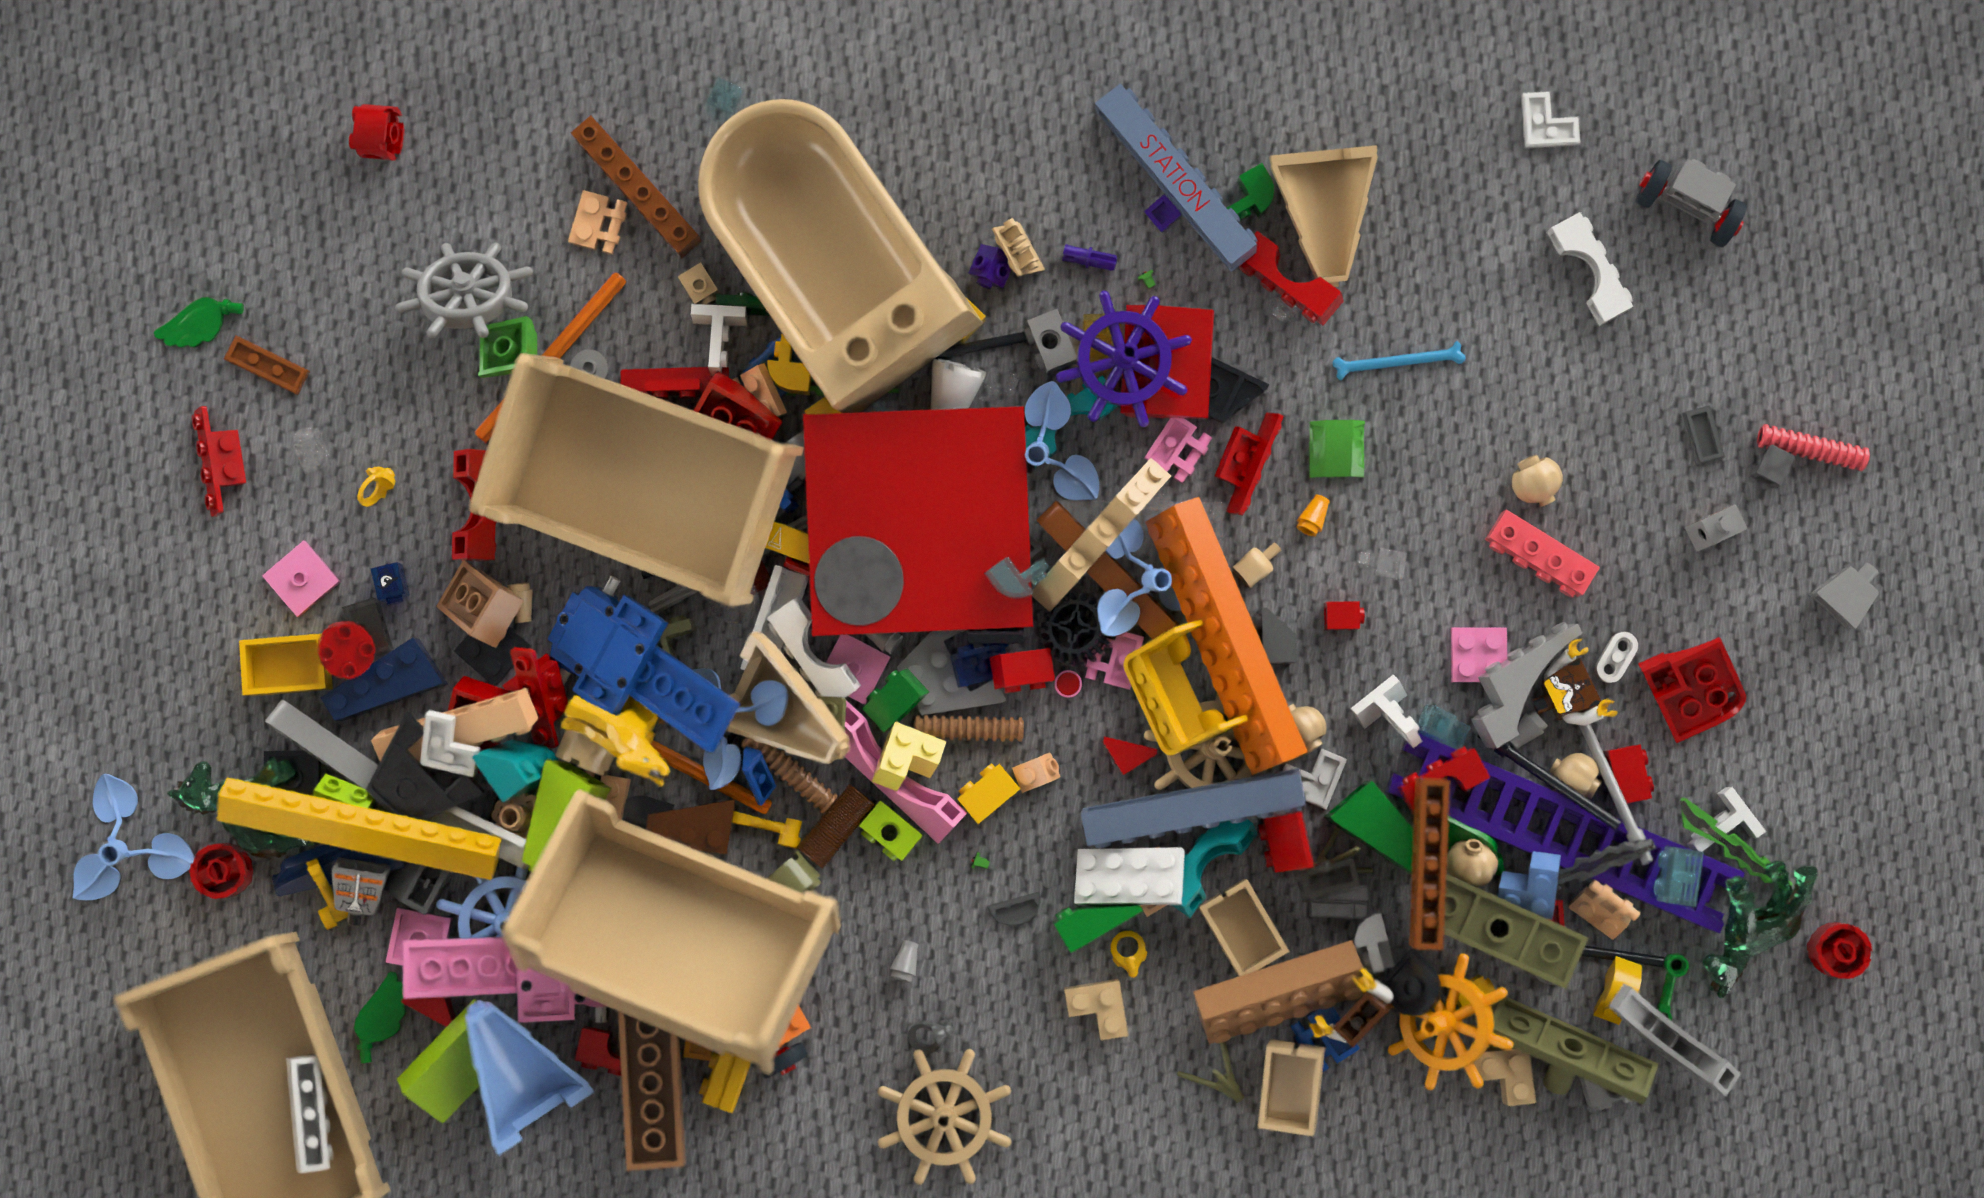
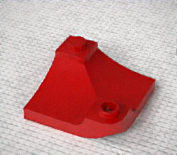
M1720 637L1682 651L1668 654L1662 652L1638 663L1676 743L1725 722L1736 715L1746 702V693ZM1734 692L1733 696L1728 698V693Z

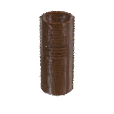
M848 784L838 799L831 805V808L825 812L824 816H821L815 827L802 839L803 841L799 843L797 848L823 869L830 862L829 860L837 854L843 843L849 839L852 832L863 822L866 815L872 811L875 804L854 786Z

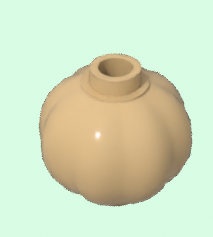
M1536 454L1517 463L1520 471L1517 470L1513 473L1512 488L1519 499L1526 503L1539 502L1541 507L1556 500L1554 495L1562 485L1563 475L1555 461L1547 457L1539 459Z
M1292 704L1288 707L1307 749V753L1304 755H1307L1323 744L1320 738L1326 734V721L1323 715L1315 708L1309 706L1296 708Z
M1583 753L1570 754L1562 761L1557 758L1549 773L1590 800L1602 782L1596 778L1600 772L1597 763Z
M1479 840L1458 841L1447 853L1446 870L1449 875L1472 886L1482 887L1487 885L1497 871L1498 860L1496 855Z

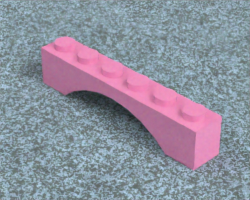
M846 701L845 733L849 737L848 744L850 749L844 757L872 782L882 750L870 730L867 719ZM906 776L898 791L872 782L938 844L967 814L948 794L922 786Z

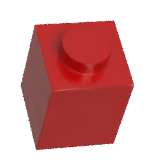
M1360 601L1324 603V630L1360 629V624H1364L1365 611L1364 608H1360Z

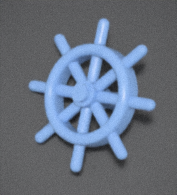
M529 865L526 870L518 867L515 876L494 877L492 880L475 877L479 885L469 893L463 904L439 899L436 902V907L439 910L459 915L458 931L460 939L487 938L494 935L502 937L505 923L528 882L525 879ZM511 888L505 909L495 889ZM485 895L494 914L476 909L474 906ZM470 919L491 924L471 935Z

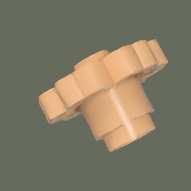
M526 792L504 803L502 801L496 802L492 812V818L497 822L496 825L527 839L537 796L528 795Z

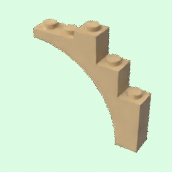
M1150 458L1032 590V596L1050 612L1143 509L1171 475Z

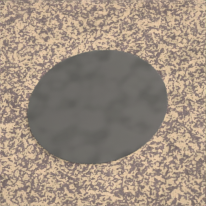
M850 537L835 543L823 554L815 573V589L822 606L834 618L852 625H866L881 620L897 605L903 590V572L897 557L885 544L869 537Z

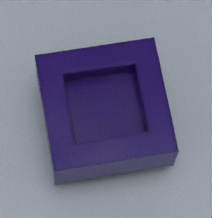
M1165 194L1144 211L1161 233L1183 216Z

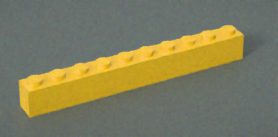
M231 778L226 779L218 795L217 820L488 880L493 879L499 861L501 837Z

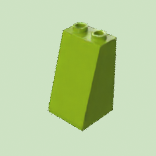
M546 760L522 857V862L529 865L528 870L533 873L575 793L580 789L591 796L605 801L611 787L567 761Z

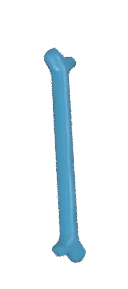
M1456 341L1451 348L1446 350L1349 362L1337 357L1333 360L1332 365L1337 369L1336 377L1339 380H1343L1344 376L1349 372L1453 360L1458 364H1462L1466 357L1460 351L1461 344Z

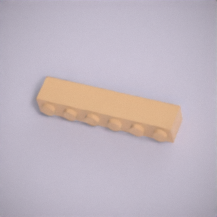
M526 688L442 712L456 716L453 742L475 747L480 746L483 741L490 739L492 742L500 741L511 733H516V735L525 734L532 729L531 726L538 720V715ZM425 718L418 719L417 721L424 727ZM399 725L381 730L371 740L379 761H381ZM423 736L408 749L420 763Z

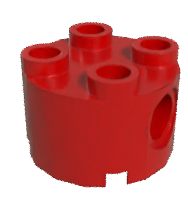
M368 104L355 106L352 110L354 125L353 133L349 136L350 149H355L360 158L396 160L395 154L401 153L404 140V123L398 120V116H402L400 109L395 106Z
M341 621L332 623L323 630L318 639L317 653L321 664L330 674L338 678L352 679L369 669L374 660L375 645L372 637L363 626L353 621Z
M230 843L212 844L202 848L195 855L196 857L193 863H191L189 870L191 882L195 889L213 899L236 896L243 892L253 879V864L248 853L241 846Z
M1833 922L1826 923L1816 929L1807 943V950L1813 966L1820 973L1839 979H1853L1861 975L1869 967L1872 944L1867 934L1859 927Z

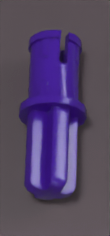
M1066 244L1063 252L1064 256L1062 257L1064 262L1086 265L1087 269L1091 266L1113 271L1117 264L1116 255L1094 251L1093 247L1085 249Z

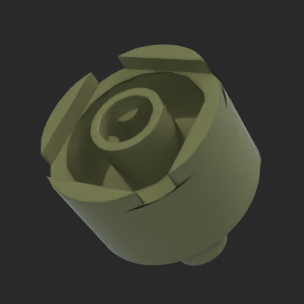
M799 850L793 855L796 858L795 861L791 857L767 878V880L799 893L803 891L811 892L821 883L818 879L820 874Z

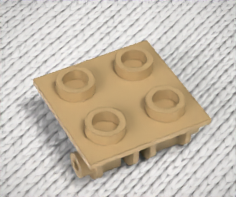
M1011 218L1003 223L1005 226L992 228L996 243L1003 249L1008 258V265L1016 273L1017 277L1045 270L1018 221L1015 222Z

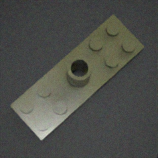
M1446 874L1445 935L1562 988H1567L1588 937ZM1495 919L1503 924V930L1497 936H1493L1490 932V925Z
M1505 997L1499 1001L1493 1014V1034L1511 1040L1513 1047L1523 1053L1550 1063L1543 1078V1084L1549 1091L1559 1095L1568 1093L1577 1075L1602 1088L1609 1089L1629 1100L1644 1105L1659 1063L1511 998Z

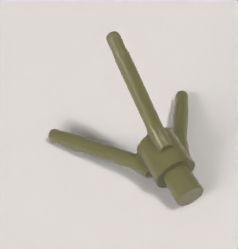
M1335 827L1322 852L1316 858L1317 861L1313 862L1314 867L1308 868L1303 873L1306 879L1310 881L1316 876L1320 878L1325 874L1372 873L1373 868L1333 867V865L1360 851L1359 847H1355L1329 860L1327 854L1340 831V828Z
M1226 1042L1220 1043L1226 1074L1222 1075L1217 1069L1212 1071L1218 1079L1217 1082L1182 1071L1177 1072L1179 1077L1223 1092L1227 1097H1232L1236 1103L1241 1102L1245 1097L1239 1090L1240 1086L1235 1081Z

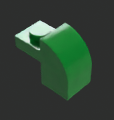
M1263 163L1239 175L1237 183L1245 197L1227 207V210L1232 208L1239 216L1240 221L1252 215L1250 211L1252 209L1258 218L1267 211L1273 199L1274 184Z

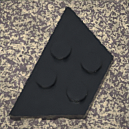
M1212 357L1208 417L1223 424L1268 389L1269 384Z

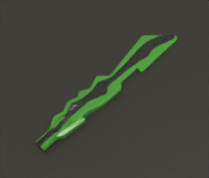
M1680 799L1684 828L1722 845L1724 857L1736 859L1740 868H1745L1750 875L1759 876L1764 883H1774L1785 891L1791 889L1793 883L1785 878L1781 871L1766 857H1758L1753 848L1736 834L1727 835L1715 825L1719 821L1688 799Z

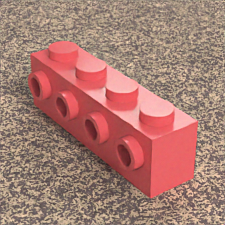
M1507 509L1500 514L1485 539L1490 542L1489 547L1502 555L1504 552L1514 557L1512 561L1516 565L1524 569L1529 566L1537 571L1536 577L1546 583L1553 581L1560 586V592L1571 598L1574 595L1577 597L1584 595L1600 568Z

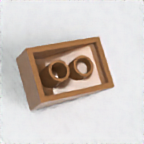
M462 561L436 607L470 636L496 648L500 640L505 637L509 625L519 613L524 600L467 561Z

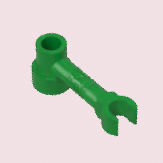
M1677 953L1668 954L1664 958L1666 976L1662 989L1663 992L1656 1008L1659 1012H1665L1669 1020H1672L1670 1004L1677 977L1684 976L1689 969L1687 959ZM1674 960H1677V965L1675 967H1671V963Z

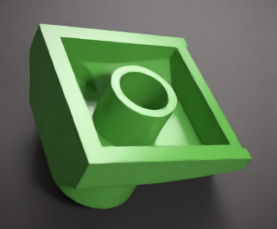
M524 316L486 325L489 334L485 338L480 337L478 376L485 378L512 374L516 361L521 354L537 355V332L529 317Z

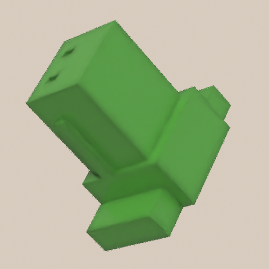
M1153 270L1145 271L1138 277V281L1142 280L1148 290L1156 286L1151 275Z
M976 852L975 857L972 858L973 863L971 867L975 868L976 865L987 869L990 861L980 857V853Z

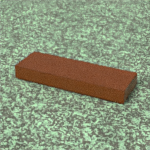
M235 335L224 357V360L296 395L299 394L310 373L309 370Z

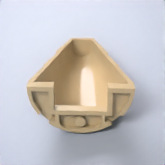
M1377 145L1269 156L1270 168L1284 198L1285 208L1298 233L1299 245L1314 278L1322 277L1334 287H1339V281H1347L1360 239L1359 229L1368 202L1367 196L1378 158Z
M761 632L751 633L740 654V657L745 659L748 664L735 692L729 696L740 703L739 707L753 706L754 704L751 700L753 688L762 681H778L784 684L788 690L786 711L782 719L772 726L760 724L756 719L755 711L737 712L726 731L752 738L756 742L785 749L790 754L826 764L833 762L837 758L842 759L850 749L848 744L849 737L821 699H817L802 676L794 670L785 656L766 635Z

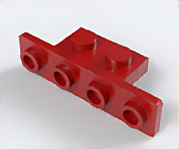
M709 367L622 369L620 371L621 385L659 399H668V396L679 395V398L683 399L695 398L696 395L703 394L708 383L713 378L710 375ZM722 367V373L728 377L729 368Z
M200 406L192 415V426L198 433L199 441L196 442L197 455L202 458L203 464L200 475L202 483H206L207 489L205 506L207 510H210L211 517H216L224 512L220 487L243 485L246 483L238 430L211 432L207 406Z
M1267 412L1257 435L1241 427H1234L1215 473V477L1235 486L1226 512L1243 516L1249 508L1252 493L1261 479L1263 466L1271 455L1274 439L1281 430L1283 415Z
M514 647L510 650L519 688L520 690L527 689L538 715V720L531 726L533 742L548 748H556L559 743L553 722L563 715L568 707L558 661L548 660L539 667L535 650Z

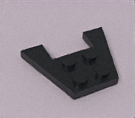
M406 712L366 787V790L388 813L424 821L483 794L485 790L471 776L467 775L459 777L446 790L423 765H420V762L408 749L423 736L424 727L409 712Z

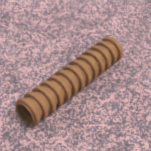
M916 715V718H914V729L936 738L941 737V740H945V738H949V740L958 738L959 741H962V738H967V741H970L971 738H975V741H979V738H984V741H988V738H992V741H996V739H1001V741L1009 739L1010 742H1013V739H1018V742H1022L1024 720H1022V717H1019L1018 720H1014V717H1010V720H1005V717H1001V720H999L997 717H993V719H988V717L980 719L979 716H976L975 719H971V716H967V719H963L962 716H959L958 719H954V716H950V719H947L945 716H941V718H937V716L928 718V715H925L924 718H920V715Z
M744 737L741 747L745 748L748 746L760 750L769 770L773 769L776 776L779 774L781 776L780 779L782 781L786 780L788 786L792 785L795 792H801V797H807L806 801L808 803L813 802L814 808L819 807L820 813L823 814L831 808L838 795L836 793L832 794L829 787L825 788L823 782H817L818 778L816 776L811 777L810 771L805 772L804 766L799 767L797 760L792 761V756H786L783 749L779 750L778 747Z

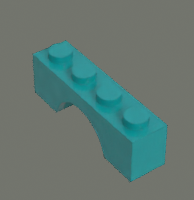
M1103 375L1097 379L1102 385L1106 382ZM1082 384L1083 390L1077 395H1074L1072 392L1066 396L1071 406L1070 417L1081 414L1088 415L1097 399L1087 389L1085 384ZM1106 403L1098 420L1100 421L1119 406ZM1027 425L1025 427L1026 450L1031 443L1037 441L1041 426L1031 428L1030 425ZM1046 427L1043 442L1048 446V457L1051 458L1057 452L1055 444L1056 430ZM1032 465V466H1033L1034 469H1036V468L1039 467L1040 465H1038V466Z
M1248 819L1239 823H1231L1230 820L1221 821L1218 826L1209 828L1206 833L1198 837L1194 848L1189 854L1184 855L1182 905H1172L1174 908L1189 918L1207 898L1201 885L1202 873L1205 867L1214 858L1224 854L1242 855L1258 835L1251 821Z

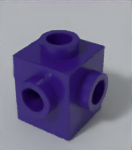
M981 244L968 274L977 279L976 283L984 288L991 289L992 286L1004 288L1011 268L1008 265V258L1002 249Z

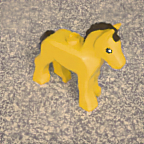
M577 695L570 701L564 713L567 717L562 722V729L583 734L591 741L601 745L613 756L618 757L616 763L621 769L652 779L659 786H663V778L669 777L670 768L667 761L661 757V754L650 745L655 736V733L652 731L658 720V716L630 695L617 716L590 704Z

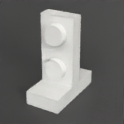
M691 304L693 324L712 325L708 364L710 375L714 376L717 371L722 373V367H727L728 352L724 351V342H729L730 326H747L748 315L746 307Z
M1394 675L1351 708L1357 721L1364 729L1383 716L1413 748L1422 742L1417 733L1420 729L1417 723L1410 716L1405 718L1402 715L1404 711L1398 702L1405 698L1407 694L1401 682Z
M1725 787L1717 793L1730 810L1729 813L1724 810L1714 817V819L1719 821L1715 825L1724 833H1728L1740 824L1750 838H1758L1766 832L1733 787ZM1701 827L1699 829L1717 840L1721 838L1711 827L1707 829ZM1693 833L1691 835L1693 840L1687 844L1692 850L1701 853L1714 842Z

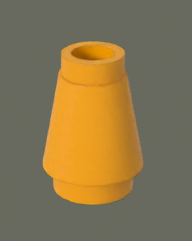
M1316 494L1298 517L1297 529L1308 536L1316 537L1317 533L1322 531L1330 501L1326 497Z

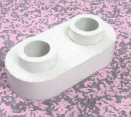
M1620 632L1611 637L1595 664V674L1599 680L1605 683H1612L1618 681L1623 676L1638 650V642L1634 635L1628 632ZM1620 641L1626 643L1625 651L1619 650L1618 643ZM1607 664L1613 668L1610 675L1604 671V667Z

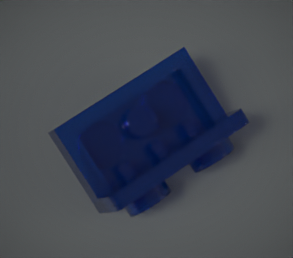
M985 643L983 644L984 647L974 649L973 644L957 648L958 653L950 656L958 688L993 680L990 657L1006 654L1005 648L1009 647V644Z

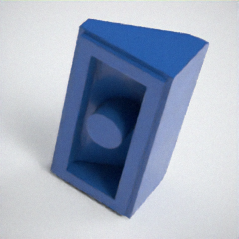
M746 746L742 770L758 805L762 806L776 788V783L762 752Z

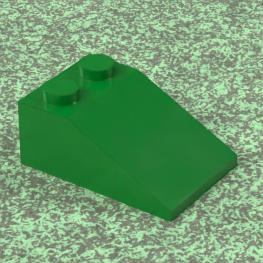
M1140 905L1075 908L1074 910L1067 907L1055 914L1057 920L1053 921L1070 953L1143 910Z

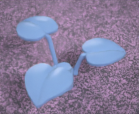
M1054 381L1047 382L1032 393L1025 406L1027 422L1032 426H1041L1037 441L1031 443L1025 452L1026 460L1035 466L1045 462L1061 468L1055 473L1053 483L1057 493L1069 500H1095L1099 494V478L1094 465L1089 459L1075 454L1071 455L1066 463L1063 464L1048 457L1049 448L1043 442L1046 427L1052 430L1063 427L1070 418L1071 406L1068 398Z
M1135 518L1117 536L1105 552L1114 559L1120 558L1125 554L1127 559L1146 569L1142 576L1144 587L1129 594L1128 597L1120 589L1108 590L1101 596L1097 614L1101 632L1106 636L1123 634L1137 623L1140 616V607L1131 600L1144 593L1159 591V599L1167 609L1172 611L1181 610L1176 594L1171 587V574L1165 568L1153 569L1151 564H1146L1131 555L1130 552H1135L1141 547L1144 539L1142 527Z
M705 668L693 669L694 672L721 690L720 679L713 670ZM773 680L762 681L751 691V700L754 705L739 707L736 713L755 711L756 719L760 724L765 726L775 725L785 714L788 690L781 682ZM724 736L714 752L706 750L704 752L703 766L709 781L710 790H716L729 784L735 778L741 766V753L738 746L727 744V738Z
M102 774L95 785L93 809L101 821L111 822L116 819V824L111 835L107 838L108 843L100 847L98 854L86 855L76 864L74 869L73 898L77 900H95L113 893L120 883L121 876L119 871L111 865L124 860L126 857L151 854L148 859L149 869L155 876L161 879H174L190 870L191 863H193L195 858L192 849L186 841L171 833H162L155 836L152 840V849L128 851L123 841L116 840L115 837L122 824L121 817H128L135 812L138 797L130 784L109 774Z

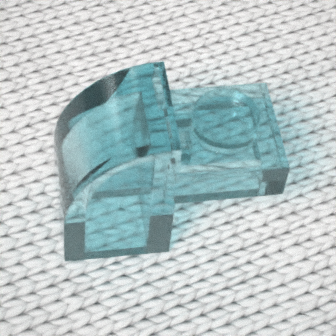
M1005 557L984 574L1000 594L1010 598H1022L1034 593L1028 583L1031 581L1035 585L1048 576L1045 571L1050 567L1043 558L1020 574L1009 557Z
M1424 705L1417 723L1420 728L1417 733L1454 749H1459L1464 745L1470 726L1456 720V715L1435 705Z

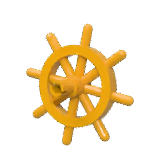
M1461 953L1458 956L1453 975H1438L1441 987L1450 988L1446 1004L1444 1005L1440 998L1434 1007L1435 1011L1431 1010L1427 1014L1417 1016L1424 1019L1420 1030H1417L1416 1016L1400 1013V1029L1403 1039L1390 1045L1387 1050L1390 1055L1394 1056L1409 1049L1419 1061L1429 1066L1425 1080V1087L1428 1090H1433L1436 1087L1440 1070L1450 1071L1463 1067L1472 1085L1479 1089L1483 1086V1080L1474 1062L1485 1053L1489 1044L1504 1050H1511L1513 1048L1511 1040L1493 1034L1494 1019L1490 1006L1504 999L1507 996V990L1505 988H1498L1484 995L1475 984L1465 979L1464 976L1469 957L1465 953ZM1461 993L1469 1000L1470 1004L1456 1010ZM1476 1013L1478 1028L1462 1021ZM1459 1033L1475 1038L1469 1050L1464 1045ZM1436 1035L1437 1039L1432 1051L1423 1041ZM1448 1038L1458 1057H1444Z

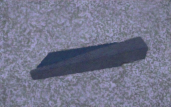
M323 844L284 859L280 864L281 872L272 875V881L276 895L281 897L318 888L306 864L316 858L330 885L333 884L332 869L338 857L391 865L390 871L403 868L405 862Z

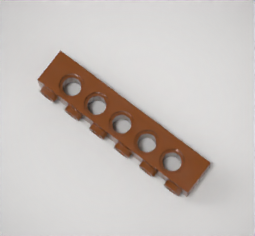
M591 115L571 132L575 141L681 259L701 242L696 231Z
M1415 777L1409 945L1414 949L1443 950L1450 781L1443 778Z

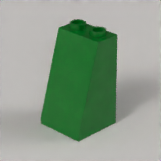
M1364 781L1324 816L1329 822L1408 874H1412L1413 827L1373 781Z

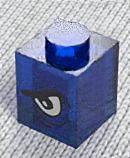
M394 562L370 569L378 601L387 602V605H394L404 602L403 597L410 596L401 563Z

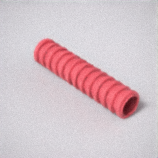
M1764 424L1760 428L1757 437L1759 448L1766 446V449H1768L1770 445H1774L1788 453L1791 452L1794 456L1797 454L1801 458L1807 456L1809 460L1816 458L1818 462L1824 460L1827 464L1832 462L1835 466L1838 464L1844 468L1849 466L1852 470L1857 468L1858 471H1863L1869 462L1870 452L1866 447L1862 449L1858 445L1852 447L1849 443L1844 445L1841 441L1836 443L1835 440L1827 441L1826 438H1821L1820 440L1818 436L1811 438L1810 434H1805L1804 436L1801 432L1794 434L1793 430L1786 432L1785 428L1777 430L1776 426L1769 428V425Z

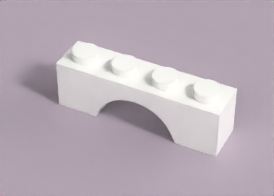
M1581 212L1553 226L1547 234L1560 256L1572 255L1579 257L1591 267L1595 276V288L1592 296L1586 303L1598 325L1601 326L1633 307L1631 303L1633 299L1629 290L1625 287L1623 288L1618 280L1619 273L1613 264H1609L1606 259L1605 247L1601 241H1596L1593 236L1591 222L1587 217L1583 218Z
M797 596L767 617L770 621L768 626L772 633L777 637H781L785 643L784 649L791 659L795 658L801 666L800 672L806 681H811L817 689L815 691L816 696L845 698L861 686L846 663L828 664L813 654L808 644V630L812 623L811 612L800 596Z

